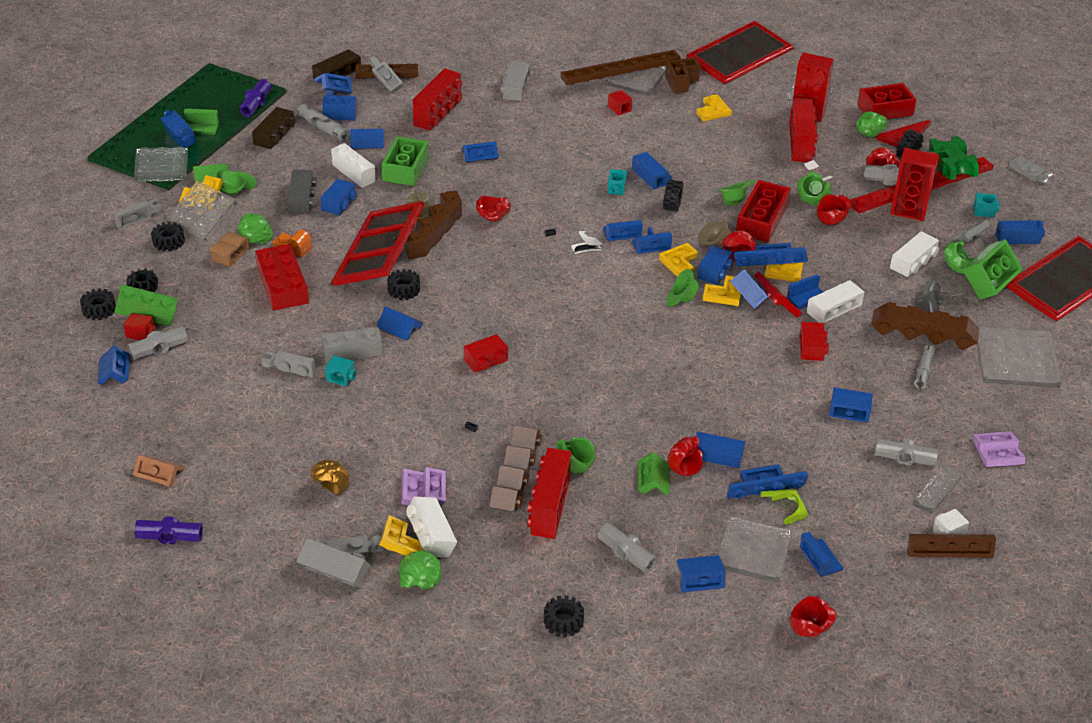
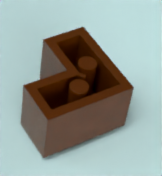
M696 57L666 61L665 78L673 93L689 92V83L699 82L700 64Z

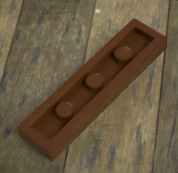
M370 64L356 65V78L377 77L372 73L373 67ZM388 64L399 78L418 77V64Z
M909 534L907 553L909 557L994 558L996 537L990 534Z

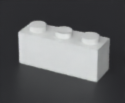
M344 143L331 149L332 165L361 188L376 182L375 166Z
M921 231L892 255L890 269L906 277H909L912 273H917L922 265H926L931 257L937 255L939 240Z
M849 280L811 297L808 301L807 313L819 323H825L861 306L865 292Z
M414 496L407 507L406 513L420 541L421 547L424 551L433 554L435 557H450L457 544V540L437 498Z

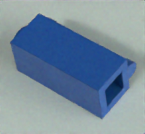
M169 110L164 112L165 116L161 118L164 128L182 149L197 142L193 129L175 110L173 112Z
M648 152L633 156L632 170L653 190L666 186L667 181L672 179L669 172Z
M1039 220L998 221L995 235L998 241L1006 239L1008 244H1040L1042 237L1045 235L1043 221Z
M697 432L696 436L700 441L698 449L701 450L703 455L702 461L740 468L745 441Z

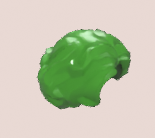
M865 112L857 120L856 128L860 134L866 137H876L880 132L886 130L887 119L885 116L874 112Z
M812 171L799 179L797 192L804 202L818 205L826 194H831V186L829 182L823 181L821 175Z
M244 214L237 225L239 235L249 238V243L265 244L273 236L269 222L260 214Z
M951 242L944 250L945 261L952 270L963 275L962 269L974 258L970 259L966 251L963 250L964 242Z
M573 437L570 441L559 440L556 442V449L572 451V473L581 474L591 468L594 459H596L594 445L585 437Z
M423 550L419 552L414 551L412 554L406 555L400 562L399 585L402 587L411 588L412 586H419L421 589L434 588L441 580V563L433 554Z

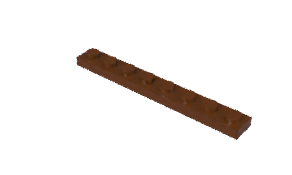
M669 50L563 71L560 77L566 85H574L576 83L666 66V61L681 59V57L675 50Z

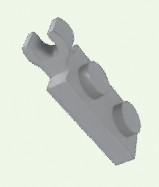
M375 56L369 59L370 65L373 67L372 73L390 94L403 86V82L385 61L380 63Z
M1019 156L1009 162L1010 168L1034 182L1038 180L1045 185L1051 184V181L1047 178L1052 177L1053 174L1049 171L1046 172L1039 165L1028 161L1026 158Z
M153 199L149 203L144 201L114 212L116 226L122 229L149 219L151 214L162 211V205L158 204L157 199Z
M985 220L970 226L950 238L949 242L962 241L967 243L972 241L973 236L976 237L983 234L984 229L989 227L988 221Z
M278 351L277 354L266 352V359L262 358V365L264 367L276 365L277 369L309 377H313L316 373L315 361L312 358Z
M376 535L368 540L367 536L324 540L327 542V546L334 547V545L345 548L347 550L346 553L353 555L354 552H357L366 558H369L370 552L384 551V547L379 545L382 535Z

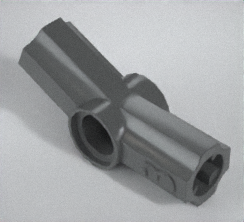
M932 280L926 282L923 295L917 297L920 308H923V311L933 313L934 310L939 311V305L942 304L939 282Z

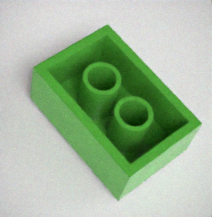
M397 136L381 164L382 181L415 186L429 159V141Z
M1004 239L988 245L962 270L974 292L981 300L997 295L1023 268L1007 240Z

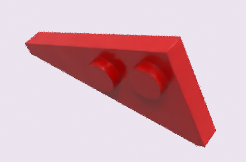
M925 120L877 135L876 140L897 148L899 146L898 142L901 141L900 138L904 136L907 130L912 129L922 134L930 126L931 121Z
M758 271L754 275L766 289V295L777 306L782 304L796 318L802 314L763 274Z

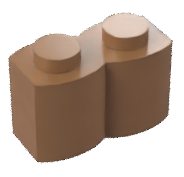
M233 232L226 233L220 241L210 248L211 261L231 267L239 257L249 250V238Z

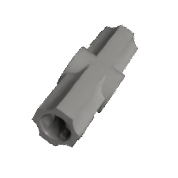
M894 164L884 166L867 165L864 177L866 180L881 181L884 185H894L897 182L899 168Z
M183 326L164 333L153 331L148 334L146 339L128 344L127 348L132 360L152 353L159 356L161 353H167L170 347L188 342V337Z
M877 439L874 455L896 459L899 464L903 465L904 463L907 466L912 465L914 462L936 466L938 449L916 446L915 442L910 439H903L899 442Z
M605 523L601 527L597 538L611 547L615 556L621 557L623 562L630 561L644 573L650 572L657 564L658 558L644 549L635 535H625L610 523Z

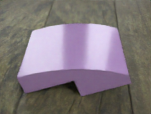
M1011 431L973 434L975 446L986 467L1025 464L1026 457L1018 448L1019 440Z
M428 467L425 468L424 472L404 469L401 482V504L410 505L414 496L437 498L439 505L445 504L446 471Z

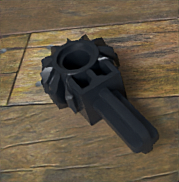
M138 268V271H131V275L127 276L126 285L154 292L158 290V277L153 270L148 271L147 268L140 270Z

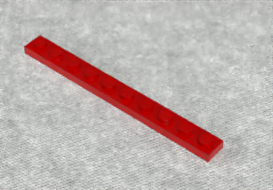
M977 158L979 174L993 170L994 165L986 158ZM941 171L935 172L932 189L971 176L957 174L956 179L949 180L943 176ZM896 185L850 199L851 207L857 213H862L892 203Z

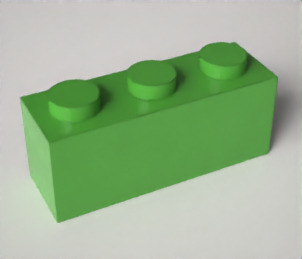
M121 284L114 313L129 316L131 313L152 316L154 323L171 326L178 298Z

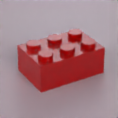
M904 83L861 88L857 105L863 113L874 112L885 116L886 119L913 116L917 99Z

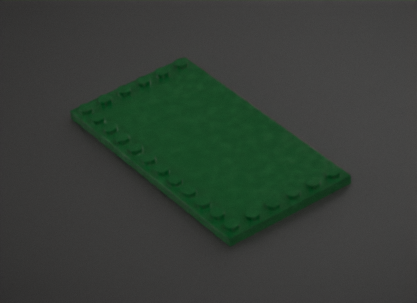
M208 63L88 155V161L170 190L190 174L194 166L201 165L284 96L286 89L271 84V89L266 95L264 105L258 106L250 117H245L240 112L239 107L245 100L247 90H252L260 80ZM185 109L218 110L219 126L216 134H195L197 142L185 149H182L167 133L161 121V118L165 116L164 112L166 110L170 112L175 110L184 121Z

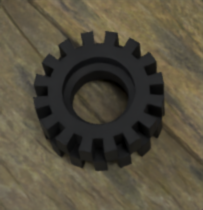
M912 129L907 130L904 136L900 138L901 141L898 142L899 146L896 148L898 149L896 155L902 158L904 148L919 151L920 147L923 146L924 136Z
M672 179L667 181L663 200L664 210L675 212L679 210L683 194V181Z
M163 222L162 225L157 224L156 227H153V231L151 230L152 242L154 247H157V250L162 249L165 252L168 249L169 252L172 251L171 249L177 250V247L181 248L182 244L184 245L185 243L183 227L180 224L177 225L176 222L173 224L171 222H168V224Z
M402 269L401 272L400 270H396V273L394 271L391 272V275L387 278L389 295L395 299L399 297V300H402V298L408 300V297L414 298V295L417 296L418 292L420 293L419 275L415 271L412 272V270L407 272L406 269Z
M98 288V291L92 289L91 293L87 291L86 295L83 294L82 298H80L83 316H86L87 319L95 320L98 318V320H102V317L106 319L108 318L107 315L112 316L113 312H115L114 295L111 291H107V289L103 291L101 288Z
M565 595V599L557 596V600L553 597L550 599V602L546 603V607H544V624L551 634L555 631V636L559 637L561 633L563 637H567V633L573 636L574 632H580L584 622V607L581 606L580 601L576 602L574 597L569 600V596ZM568 613L572 618L562 620L557 618L556 615Z

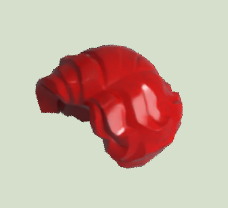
M884 147L871 151V154L865 159L866 165L884 166L894 164L898 168L900 164L896 154Z
M826 194L817 205L818 219L826 226L841 223L849 213L851 202L844 195Z
M482 195L476 201L478 214L491 222L501 220L511 209V204L507 197L500 198Z
M743 230L734 231L722 240L723 249L732 252L731 259L733 262H735V252L754 251L756 248V242L753 237Z
M697 436L684 437L671 448L667 462L674 473L686 477L697 474L701 470L703 455L701 450L698 449L700 441Z
M807 596L792 609L789 618L790 626L796 635L801 637H817L821 633L828 631L834 624L836 610L819 596Z

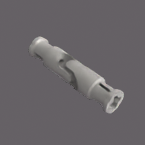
M301 104L298 107L297 115L300 118H305L307 122L328 135L337 137L342 143L350 138V131L347 128H342L340 124L315 109H310L306 104Z

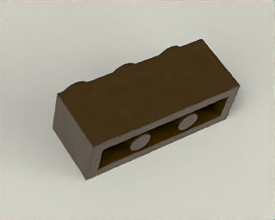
M350 49L312 65L313 78L315 79L324 73L340 76L352 74L356 70V65H361V57Z
M276 107L252 131L253 145L272 149L274 145H277L290 128L294 127V111Z

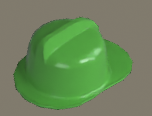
M219 170L217 172V177L223 180L220 191L230 195L238 194L242 188L252 189L257 185L256 179L245 172Z
M756 180L740 181L728 187L719 188L717 191H721L727 206L736 205L745 199L746 188L754 184Z
M686 269L676 278L667 296V306H675L680 301L690 302L694 298L699 284L694 278L692 270Z

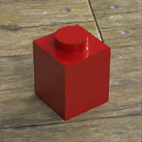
M623 90L608 94V107L618 116L631 112L632 98Z
M131 313L123 324L126 338L139 341L146 339L148 334L156 330L152 316Z

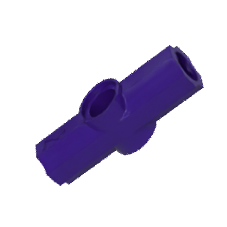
M261 79L252 90H247L245 100L239 107L240 112L245 117H250L258 106L264 105L266 95L271 89V84L266 79Z
M171 516L164 517L162 521L136 520L134 534L135 538L158 539L162 544L169 543L172 545L176 541L199 542L203 536L202 523L180 522L177 518Z

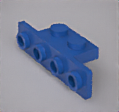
M791 243L756 245L754 251L734 253L738 267L808 262L806 248H792Z
M779 464L742 470L739 475L742 482L730 484L726 495L728 499H739L747 495H760L761 491L800 488L806 484L808 472L803 471L783 475Z

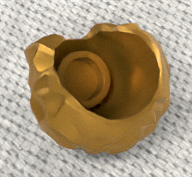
M326 459L317 462L311 468V478L315 482L322 481V489H328L335 495H340L348 489L350 474L339 462Z

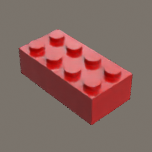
M803 52L797 65L793 98L812 99L813 106L816 107V121L822 122L826 113L834 59Z
M444 68L412 99L413 126L431 131L446 117L450 110L454 109L457 103L461 102V73Z
M793 98L789 131L791 159L795 162H810L812 157L816 155V147L814 146L818 142L815 115L816 107L813 106L812 99Z
M904 148L890 212L891 215L919 221L925 220L939 158L938 154Z
M758 180L737 218L736 231L743 230L748 232L753 239L769 243L789 205L791 188Z
M291 244L255 250L257 269L272 310L309 304L308 287Z
M547 447L545 456H541V470H537L536 482L538 483L533 485L532 497L534 498L529 500L528 512L531 514L528 516L527 527H531L530 535L556 539L570 483L572 451Z

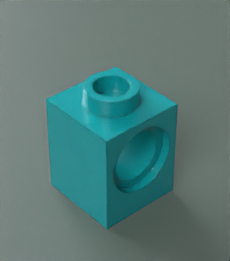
M610 169L607 194L624 195L627 170Z
M976 193L973 202L974 216L995 218L996 212H999L1000 209L997 195Z
M333 355L325 366L326 381L347 387L351 381L355 380L357 375L355 361Z

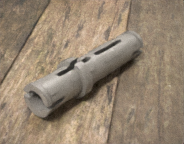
M928 345L923 347L920 364L916 368L914 385L917 388H920V384H922L921 389L925 388L927 379L931 375L930 367L935 353V348L930 345L929 350H927Z

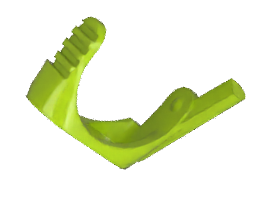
M795 489L760 492L761 497H771L772 501L786 497L789 500L796 501L799 505L798 509L794 514L784 519L785 525L807 518L808 512Z

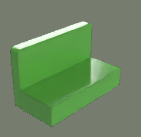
M184 110L185 122L193 129L194 134H216L219 126L218 110Z
M228 164L194 166L195 186H202L205 175L218 178L217 172L219 170H228Z
M651 452L638 461V491L645 494L657 487L667 495L670 493L669 465L655 452Z

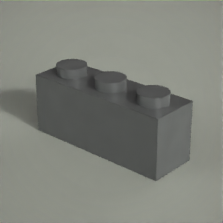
M292 170L287 199L289 213H310V207L314 206L313 197H315L317 178L313 177V170Z

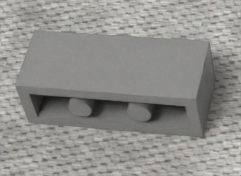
M512 61L510 67H507L504 84L501 85L503 99L522 101L530 77V63Z
M378 327L321 335L325 364L330 361L333 355L348 360L382 355V342Z
M307 538L296 561L303 568L359 589L370 568V564L365 560L366 557L357 552L351 555L346 553L347 550L338 545H334V547L327 546V542L319 538H315V540Z

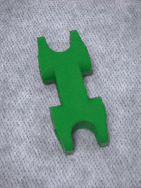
M951 136L950 141H939L936 138L929 139V150L939 155V166L943 176L949 180L956 179L957 174L978 177L979 166L977 157L974 154L967 155V146L963 139L958 136Z

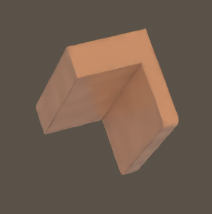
M138 455L133 475L172 486L177 470L184 471L185 466L152 456Z

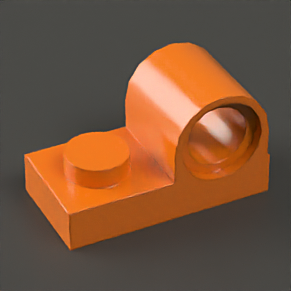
M302 229L298 230L293 236L283 232L272 241L274 247L291 244L294 254L301 258L312 249L311 237Z

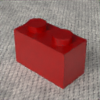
M801 322L799 333L801 360L824 361V356L829 351V343H826L828 331L824 330V323Z
M498 334L463 346L464 360L474 373L508 361V346Z

